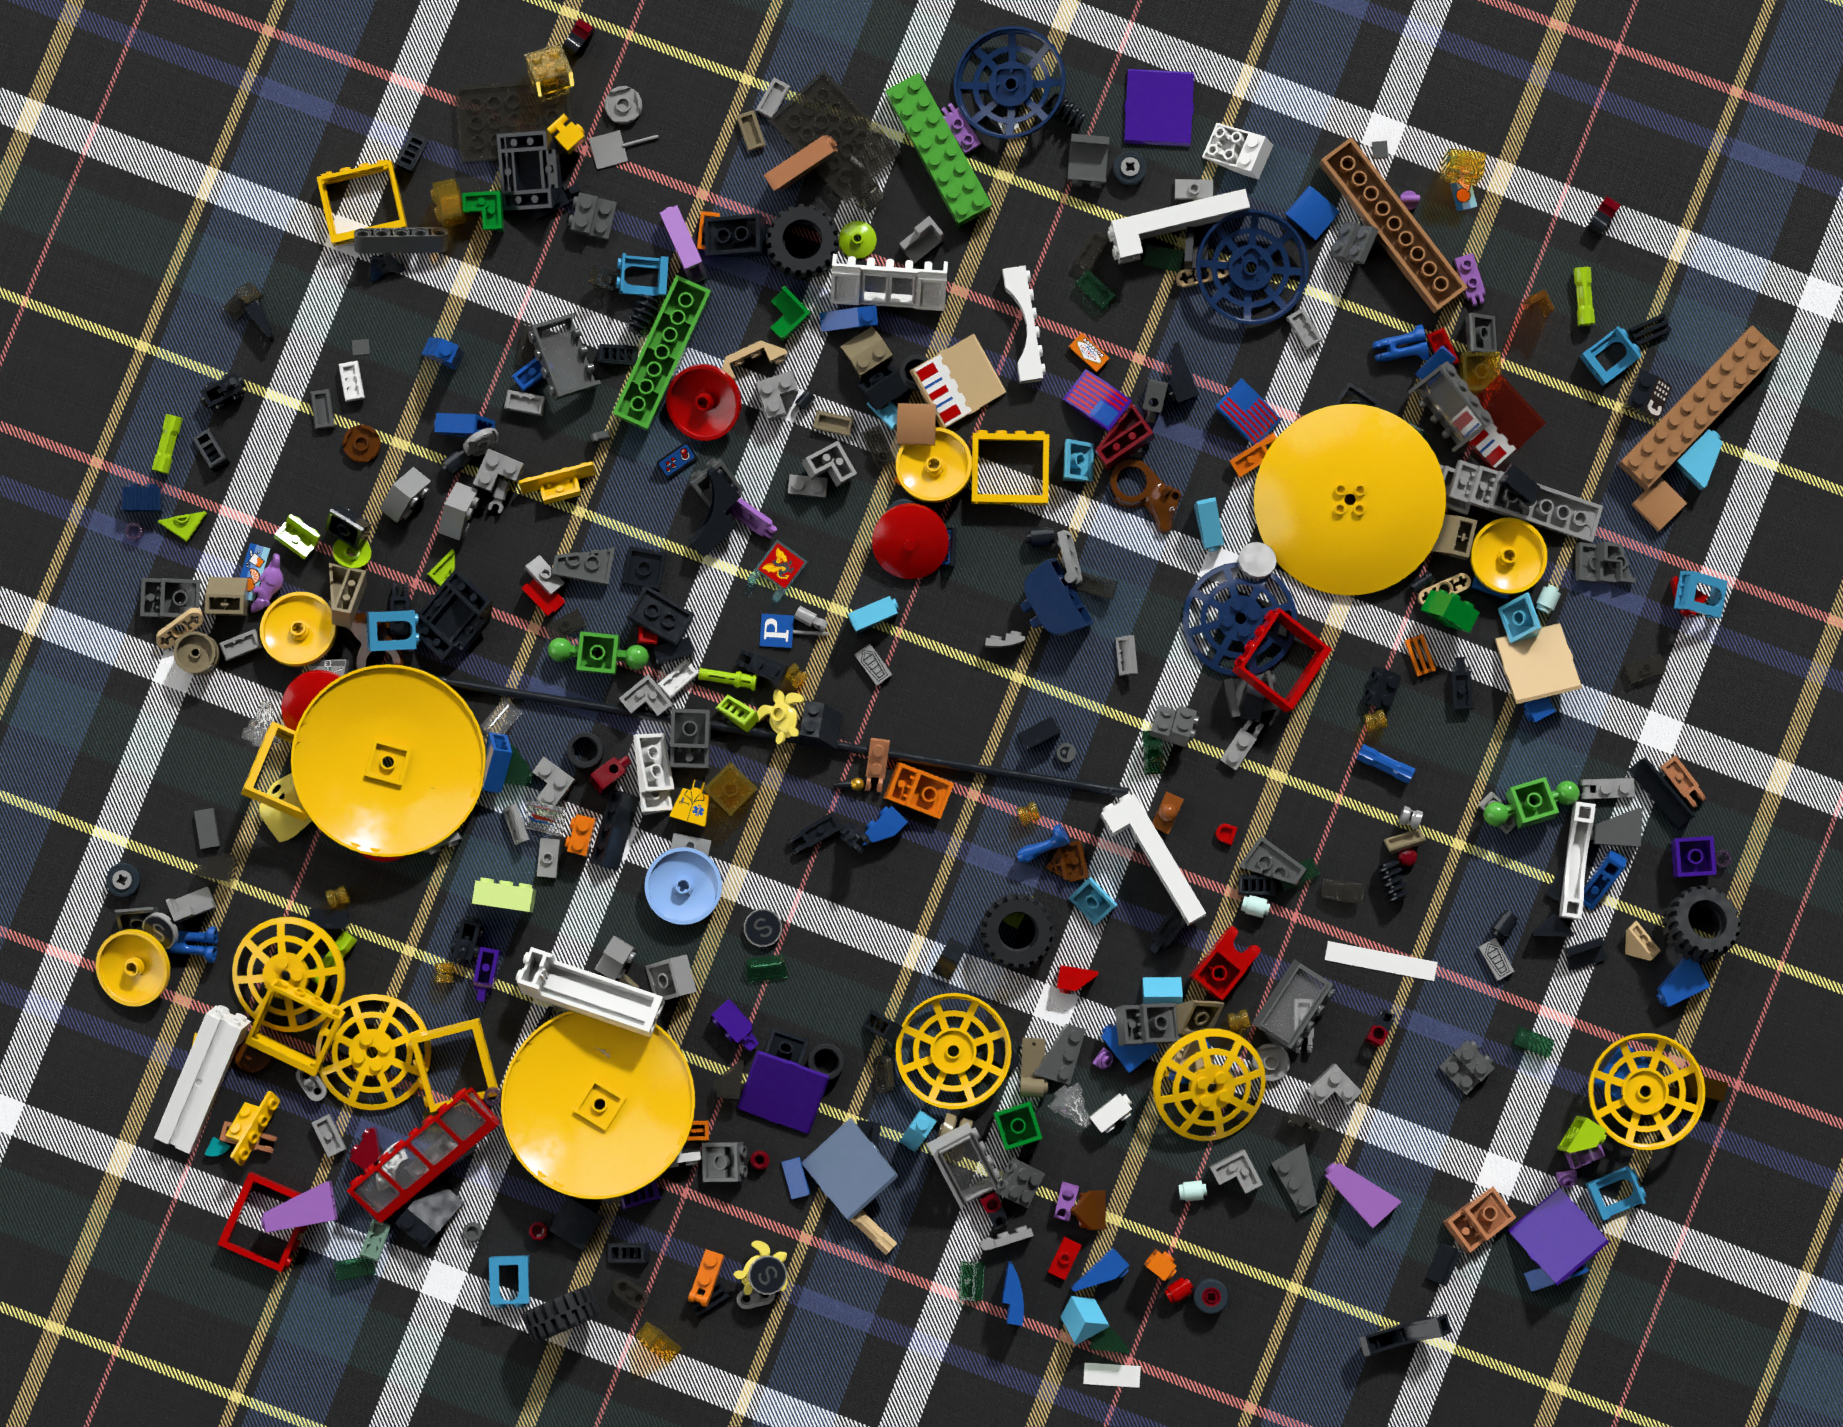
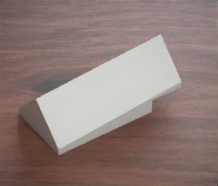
M665 733L633 735L643 815L672 810L670 791L674 790V783Z

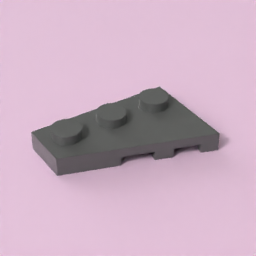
M615 547L604 550L555 555L551 575L608 586Z
M1260 836L1238 866L1297 885L1308 871V869L1262 836Z
M1065 1024L1053 1042V1046L1042 1059L1043 1061L1033 1074L1070 1085L1086 1029Z
M1305 1144L1271 1162L1300 1214L1317 1205Z

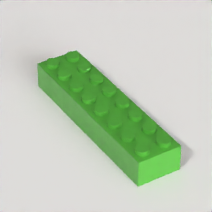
M917 73L885 90V96L957 226L959 227L991 210L992 204L921 75Z
M676 275L613 411L614 417L645 431H650L667 394L669 385L675 377L712 296L711 290Z

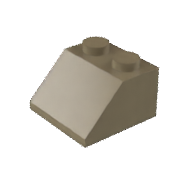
M873 326L840 346L860 379L893 359L891 351Z

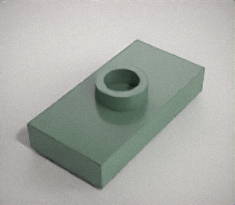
M373 1219L359 1256L378 1262L391 1225L384 1222L380 1224L377 1220Z

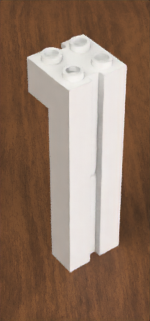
M1246 189L1111 221L1107 233L1109 241H1113L1114 244L1112 249L1114 260H1118L1119 265L1140 260V254L1143 253L1140 240L1187 229V226L1197 227L1218 222L1232 213L1249 210L1250 205Z
M1128 793L1119 799L1118 804L1113 805L1111 803L1104 807L1101 819L1111 836L1114 837L1130 828L1186 924L1190 926L1205 917V910L1136 795L1130 796Z
M531 947L529 952L525 953L523 958L525 966L522 970L519 969L516 975V981L522 994L648 1037L652 1036L657 1018L660 1016L665 1003L662 996L556 961L553 954Z
M221 1005L215 1006L206 1013L154 1136L155 1139L166 1144L170 1143L175 1148L188 1154L195 1149L237 1046L243 1042L251 1021L247 1020L246 1016L236 1013V1015L230 1014L229 1009Z

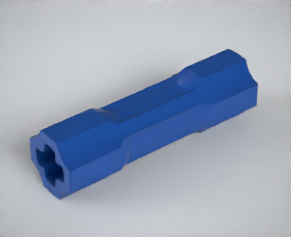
M1365 744L1361 746L1356 757L1357 760L1367 765H1372L1407 784L1415 772V768L1383 755Z

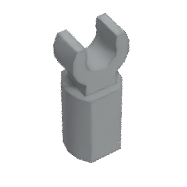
M502 479L497 480L493 493L494 500L490 502L489 510L492 511L493 506L497 504L499 505L498 513L503 512L502 502L506 499L511 482Z
M802 606L798 608L794 615L795 619L810 627L814 626L822 632L827 627L828 622L826 620L818 618L817 614Z

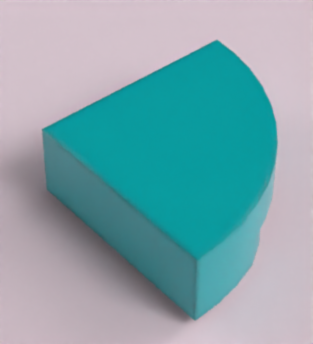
M213 1137L205 1155H222L229 1150L231 1145Z

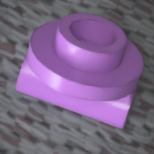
M1405 191L1400 195V200L1408 210H1412L1420 203V195L1413 191Z
M1103 1047L1093 1061V1064L1100 1069H1106L1113 1062V1054Z
M1576 1170L1556 1172L1557 1180L1563 1187H1572L1578 1181Z

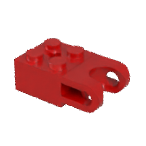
M1233 925L1224 931L1189 975L1191 979L1218 1001H1223L1261 952V948L1257 945L1249 946L1243 953L1238 952L1234 948L1233 943L1238 930ZM1219 969V975L1221 976L1215 977L1214 971Z

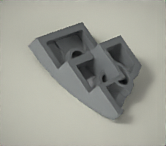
M1605 541L1598 544L1576 543L1575 581L1608 584L1636 583L1635 577H1632L1628 568L1629 562L1624 556V550L1620 543Z

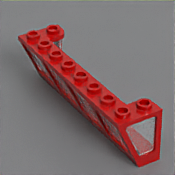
M472 1087L468 1090L463 1088L451 1097L453 1101L450 1104L445 1102L437 1109L438 1114L434 1117L432 1115L428 1116L422 1122L424 1125L420 1129L416 1127L407 1134L409 1138L406 1141L401 1139L393 1146L395 1149L393 1152L383 1154L378 1159L380 1163L376 1166L370 1165L364 1170L365 1175L361 1174L349 1183L351 1187L346 1191L380 1224L386 1221L501 1124L499 1119Z

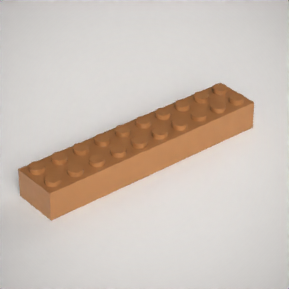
M1352 137L1321 159L1320 167L1365 225L1374 226L1379 229L1375 238L1434 314L1468 288Z
M1753 325L1750 326L1617 465L1644 490L1648 489L1780 351Z

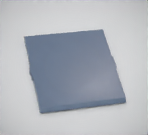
M851 1118L802 1162V1165L819 1184L823 1193L831 1199L848 1221L898 1177V1174L880 1154L876 1145L867 1138Z

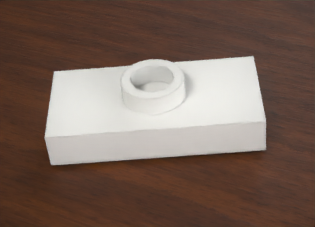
M358 361L339 364L345 401L351 402L365 399Z
M685 659L659 682L658 686L671 699L699 673Z

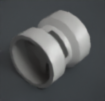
M1404 806L1398 824H1407L1417 830L1423 812L1419 810L1413 811L1410 807Z

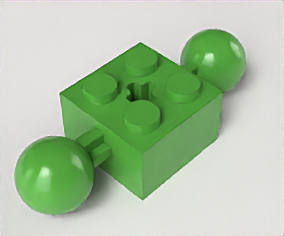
M580 632L579 646L571 645L565 638H556L548 646V654L556 662H564L570 657H578L576 667L578 672L616 675L618 661L625 662L628 667L638 670L645 667L649 660L647 650L640 645H633L627 650H619V635ZM598 649L603 653L599 658L593 655Z
M1546 777L1509 788L1505 793L1509 805H1504L1500 802L1488 804L1484 809V819L1491 826H1501L1507 821L1508 816L1513 815L1518 829L1554 819L1559 813L1555 802L1563 805H1572L1578 800L1580 791L1578 786L1572 781L1559 783L1555 791L1551 792Z

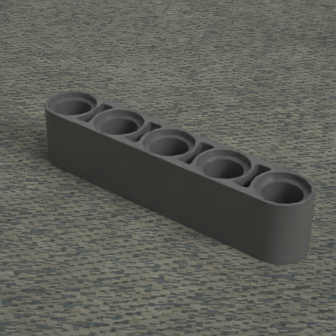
M442 227L360 228L354 231V250L362 254L445 252L448 250V230Z

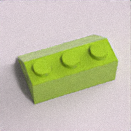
M1576 1116L1557 1149L1573 1153L1597 1147L1598 1144L1601 1145L1606 1139L1607 1135H1605V1132L1607 1130L1586 1117Z

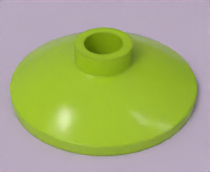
M853 221L842 228L839 234V246L848 257L853 256L856 259L865 258L875 249L877 238L874 229L869 224L862 221ZM857 235L861 237L859 242L854 240V237Z
M338 539L333 546V556L341 566L359 569L369 562L371 548L365 540L356 550Z

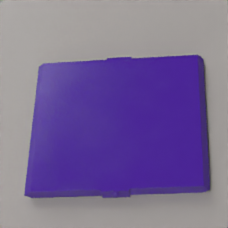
M1128 69L1127 93L1124 104L1126 112L1124 143L1191 147L1192 116L1194 111V72Z
M757 1051L738 1108L768 1119V1121L779 1123L804 1133H810L830 1077L801 1066L798 1063Z
M1560 1187L1508 1230L1528 1253L1530 1259L1537 1263L1557 1286L1609 1243L1608 1239L1589 1220L1586 1213L1579 1209Z

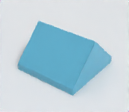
M1066 439L1064 443L1063 481L1093 482L1094 444Z
M1525 593L1498 608L1510 643L1539 635L1541 625L1529 593Z
M1091 877L1068 898L1094 926L1117 906L1113 899Z
M1181 977L1143 978V1004H1181L1183 1002Z
M1071 1296L1061 1315V1319L1075 1345L1110 1327L1095 1298Z

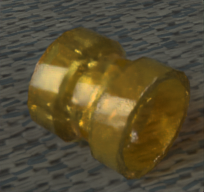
M794 663L789 667L784 679L786 681L789 680L792 683V687L797 689L809 675L800 671L799 666Z
M1382 709L1377 710L1374 714L1368 713L1363 715L1369 733L1375 732L1378 728L1384 729L1388 727Z
M1034 801L1028 803L1026 807L1016 809L1023 826L1029 824L1032 820L1041 819Z
M345 885L339 886L336 890L325 891L331 909L337 908L340 904L346 905L350 903Z
M434 963V969L436 970L434 983H454V976L452 975L454 963Z
M1246 1009L1240 1010L1236 1015L1234 1013L1227 1014L1231 1032H1236L1239 1028L1246 1029L1251 1027Z

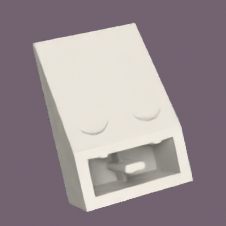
M1216 123L1202 158L1239 174L1259 180L1273 144L1265 136Z

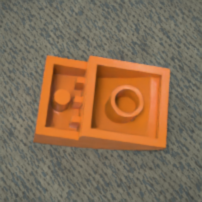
M897 762L883 798L941 819L954 783Z

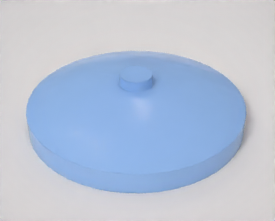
M681 847L664 852L651 864L645 878V894L650 907L662 919L674 924L685 925L703 920L715 909L722 893V879L716 864L706 854L693 848Z

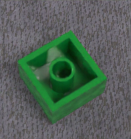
M1441 589L1439 592L1430 590L1421 608V611L1443 625L1470 633L1480 613L1474 609L1473 604L1461 601L1459 595L1452 592L1449 594Z
M1031 1101L993 1112L1005 1150L1043 1139Z

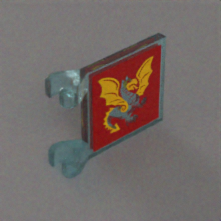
M776 540L755 570L750 574L747 582L754 585L759 576L762 575L778 587V590L772 596V600L778 603L808 561L779 540Z

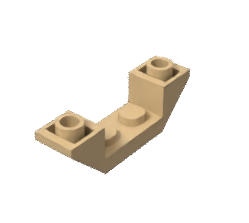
M760 340L726 356L722 370L736 381V377L731 369L732 365L734 367L740 366L745 363V359L749 357L754 359L762 355V351H765L771 364L774 362L779 364L786 360L785 357L788 356L786 349Z

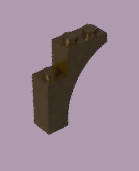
M1692 1073L1683 1077L1686 1087L1685 1100L1698 1098L1695 1074ZM1703 1076L1705 1098L1724 1102L1729 1083ZM1678 1080L1674 1081L1676 1087H1669V1096L1679 1099ZM1649 1088L1647 1090V1096L1650 1094ZM1666 1103L1661 1110H1659V1113L1661 1114L1664 1110L1670 1107L1671 1104ZM1642 1114L1644 1116L1643 1120L1655 1122L1651 1114Z

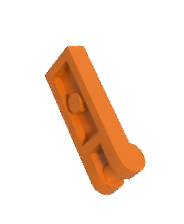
M1275 433L1269 434L1255 445L1229 460L1238 477H1242L1262 463L1268 451L1266 445H1272L1277 438Z
M705 1250L688 1297L689 1302L701 1303V1306H708L725 1258L724 1255ZM700 1289L705 1290L703 1296L698 1294Z

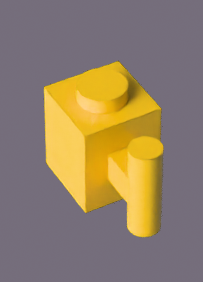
M563 114L547 130L551 135L556 130L559 131L555 139L570 154L586 140L585 131L579 124L575 126L573 122L565 127L563 124L569 119Z

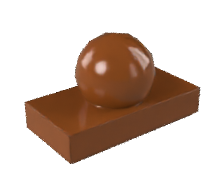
M1166 791L1152 822L1155 829L1169 834L1183 803V798Z

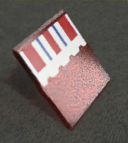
M1501 374L1479 394L1475 395L1484 410L1490 413L1491 419L1494 422L1467 442L1477 455L1493 470L1511 454L1521 449L1525 442L1546 424L1543 418ZM1467 405L1450 419L1463 438H1466L1482 425Z

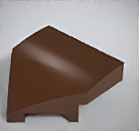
M1082 841L1070 842L1069 845L1058 848L1046 868L1070 882L1089 878L1090 875Z
M1090 1190L1087 1193L1080 1192L1078 1203L1070 1209L1071 1214L1076 1215L1080 1228H1087L1088 1230L1106 1229V1190Z

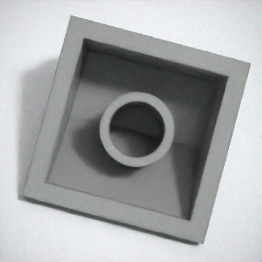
M687 954L645 966L652 993L662 996L664 1001L697 992Z

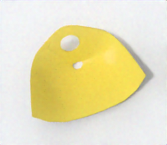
M292 773L274 782L266 793L278 799L284 793L285 797L282 801L304 810L294 787ZM277 785H281L279 791L275 794H272V790ZM263 803L259 807L263 821L279 842L287 841L296 836L312 821L308 817L304 822Z

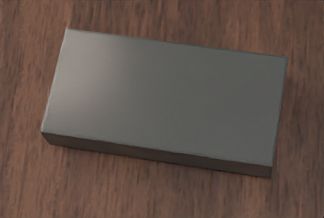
M330 389L311 391L315 429L334 428L335 422Z
M214 808L194 811L200 849L220 846Z

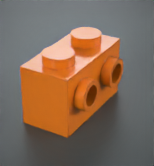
M576 814V818L572 817L570 829H573L571 837L567 836L565 847L568 848L567 852L588 857L597 819Z
M1157 1249L1153 1251L1144 1263L1147 1268L1164 1281L1167 1278L1170 1280L1177 1271L1175 1270L1176 1265L1173 1263L1175 1259L1164 1251L1162 1254Z

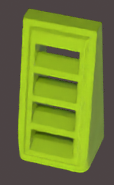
M727 695L716 707L717 711L746 732H749L759 720L755 710L730 695ZM732 703L730 708L726 710L727 706Z

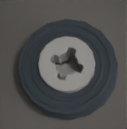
M1135 151L1122 152L1113 163L1114 176L1124 185L1138 184L1146 175V161L1142 155Z
M119 863L111 867L107 872L106 886L115 896L129 897L135 894L140 887V873L131 864Z

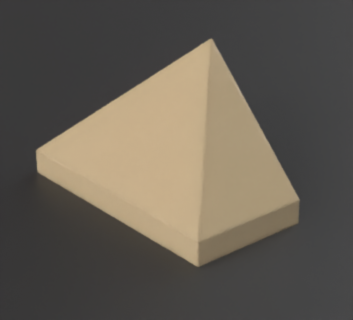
M1637 921L1626 930V955L1651 961L1661 951Z

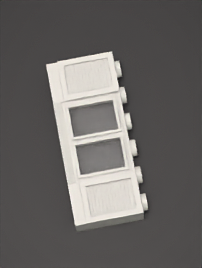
M833 254L830 303L945 311L948 262L944 261L943 271L932 270L931 262H925L924 269H913V261L911 260L906 261L905 268L894 267L893 259L886 261V267L875 266L874 258L867 259V266L855 265L856 258L853 256L848 258V264H837V254Z

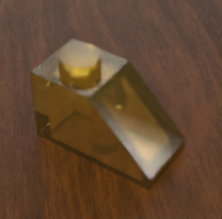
M648 1321L635 1336L648 1350L668 1363L682 1349L665 1333Z

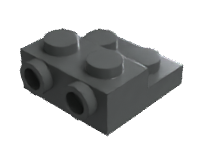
M579 192L578 197L575 196L573 200L574 215L569 217L568 226H571V231L609 240L617 202Z
M1345 221L1338 230L1336 242L1331 246L1330 256L1341 263L1364 264L1379 229L1374 226H1362L1357 222Z
M713 458L706 463L707 468L703 471H695L691 475L692 479L689 481L709 508L712 490L706 471L711 467L716 470L720 468L727 476L724 479L728 483L733 482L740 489L737 492L738 494L744 491L720 458L717 460Z
M1158 705L1149 736L1186 747L1189 740L1193 741L1196 732L1192 728H1196L1199 717L1196 716L1197 711L1180 705L1177 710Z
M1465 1040L1439 1066L1443 1073L1465 1095L1494 1069L1492 1066L1494 1061L1486 1054L1483 1056L1479 1052L1481 1048L1473 1040L1471 1042Z
M743 1142L702 1143L703 1182L744 1181L748 1169L744 1165L747 1148L743 1146Z
M1012 1157L1006 1166L1002 1179L997 1184L995 1192L1028 1208L1045 1173Z

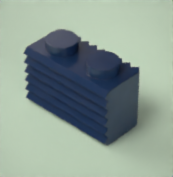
M127 484V487H122L121 510L124 512H163V489L158 487V484H146V487H139V484Z

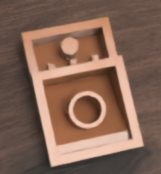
M1492 1186L1443 1221V1224L1466 1254L1471 1253L1484 1241H1488L1512 1222L1516 1216L1494 1186Z

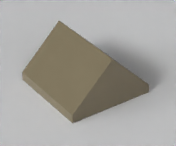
M1199 1000L1177 1004L1178 1033L1188 1035L1198 1030L1213 1029L1225 1004L1217 1001Z

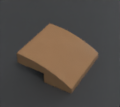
M898 403V445L935 446L936 404Z
M1660 476L1631 505L1657 531H1660L1687 503Z

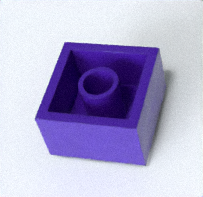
M1714 836L1671 839L1673 877L1716 875Z

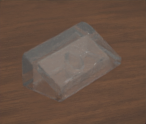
M504 698L482 723L481 728L487 733L504 734L522 714V711L507 698Z

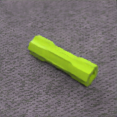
M1578 267L1573 269L1577 295L1578 326H1591L1595 324L1591 291V267Z
M166 414L161 440L152 466L153 471L169 474L176 439L183 420L181 417Z
M343 931L335 942L343 958L358 940L348 932ZM329 951L322 960L324 968L336 966L331 951ZM331 975L325 976V977H326L325 982L328 980V978H329ZM319 977L310 978L316 984H318Z

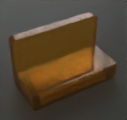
M1545 289L1528 297L1522 303L1525 311L1539 304L1545 317L1555 310Z

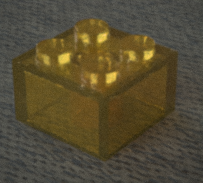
M561 44L524 55L526 68L538 97L575 86L572 69Z
M1448 148L1443 155L1441 179H1445V182L1449 183L1464 181V184L1467 185L1479 183L1484 176L1486 153Z
M455 178L432 183L433 189H430L432 200L437 204L434 212L438 222H441L444 227L467 223L465 213H463L459 185Z
M1462 352L1460 354V378L1467 383L1468 389L1472 394L1499 393L1502 390L1501 352Z
M729 762L704 790L732 817L758 791V788Z

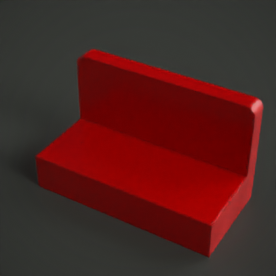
M535 580L529 584L526 583L522 587L523 591L549 618L565 603V600L557 592L549 596Z

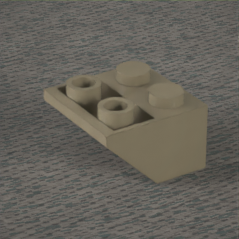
M1445 515L1438 539L1430 552L1463 560L1468 559L1477 520Z
M209 577L205 594V614L213 616H247L248 578Z

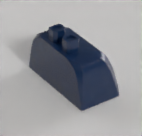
M1057 558L1047 559L1028 575L1024 581L1027 599L1020 606L1025 613L1031 610L1035 611L1037 616L1030 619L1034 629L1043 626L1051 635L1063 636L1094 624V621L1073 585L1065 581L1066 573Z

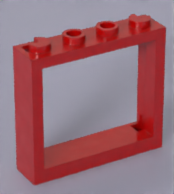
M1277 608L1267 612L1264 617L1265 622L1257 627L1254 632L1255 637L1247 642L1244 647L1245 652L1237 657L1232 671L1281 710L1288 712L1293 710L1332 649L1281 608ZM1275 620L1316 652L1285 699L1244 668Z
M249 1172L217 1245L279 1272H283L292 1263L293 1259L290 1258L292 1252L297 1251L301 1242L298 1240L301 1233H305L308 1225L294 1228L279 1263L235 1245L230 1240L256 1182L291 1198L302 1193L254 1172Z

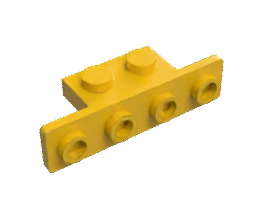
M588 462L569 468L565 467L553 472H546L534 477H527L518 482L522 494L541 490L545 505L580 496L581 491L578 480L594 476L596 471L593 462Z
M271 1091L267 1092L259 1107L245 1102L226 1133L229 1139L238 1142L230 1157L240 1166L244 1165L280 1103V1099Z

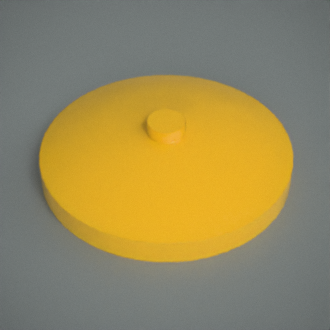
M936 427L935 446L901 445L896 457V473L902 487L912 497L928 503L944 502L958 495L967 485L972 473V457L967 444L959 435L948 429Z
M1500 518L1488 523L1477 533L1470 550V562L1474 574L1485 587L1501 594H1517L1531 588L1542 577L1547 564V548L1541 534L1531 524L1517 518Z
M292 592L281 596L267 608L260 624V638L268 654L277 662L293 667L310 665L320 660L331 649L337 635V625L332 624L331 607L321 597L308 592Z
M127 929L111 935L103 942L96 957V973L100 985L113 1000L127 1006H142L157 999L166 989L170 978V962L164 947L155 937L141 930Z

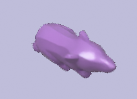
M274 553L269 566L265 568L259 578L261 582L260 587L256 585L252 591L253 594H257V599L251 605V613L270 606V599L283 585L284 577L280 570V555Z

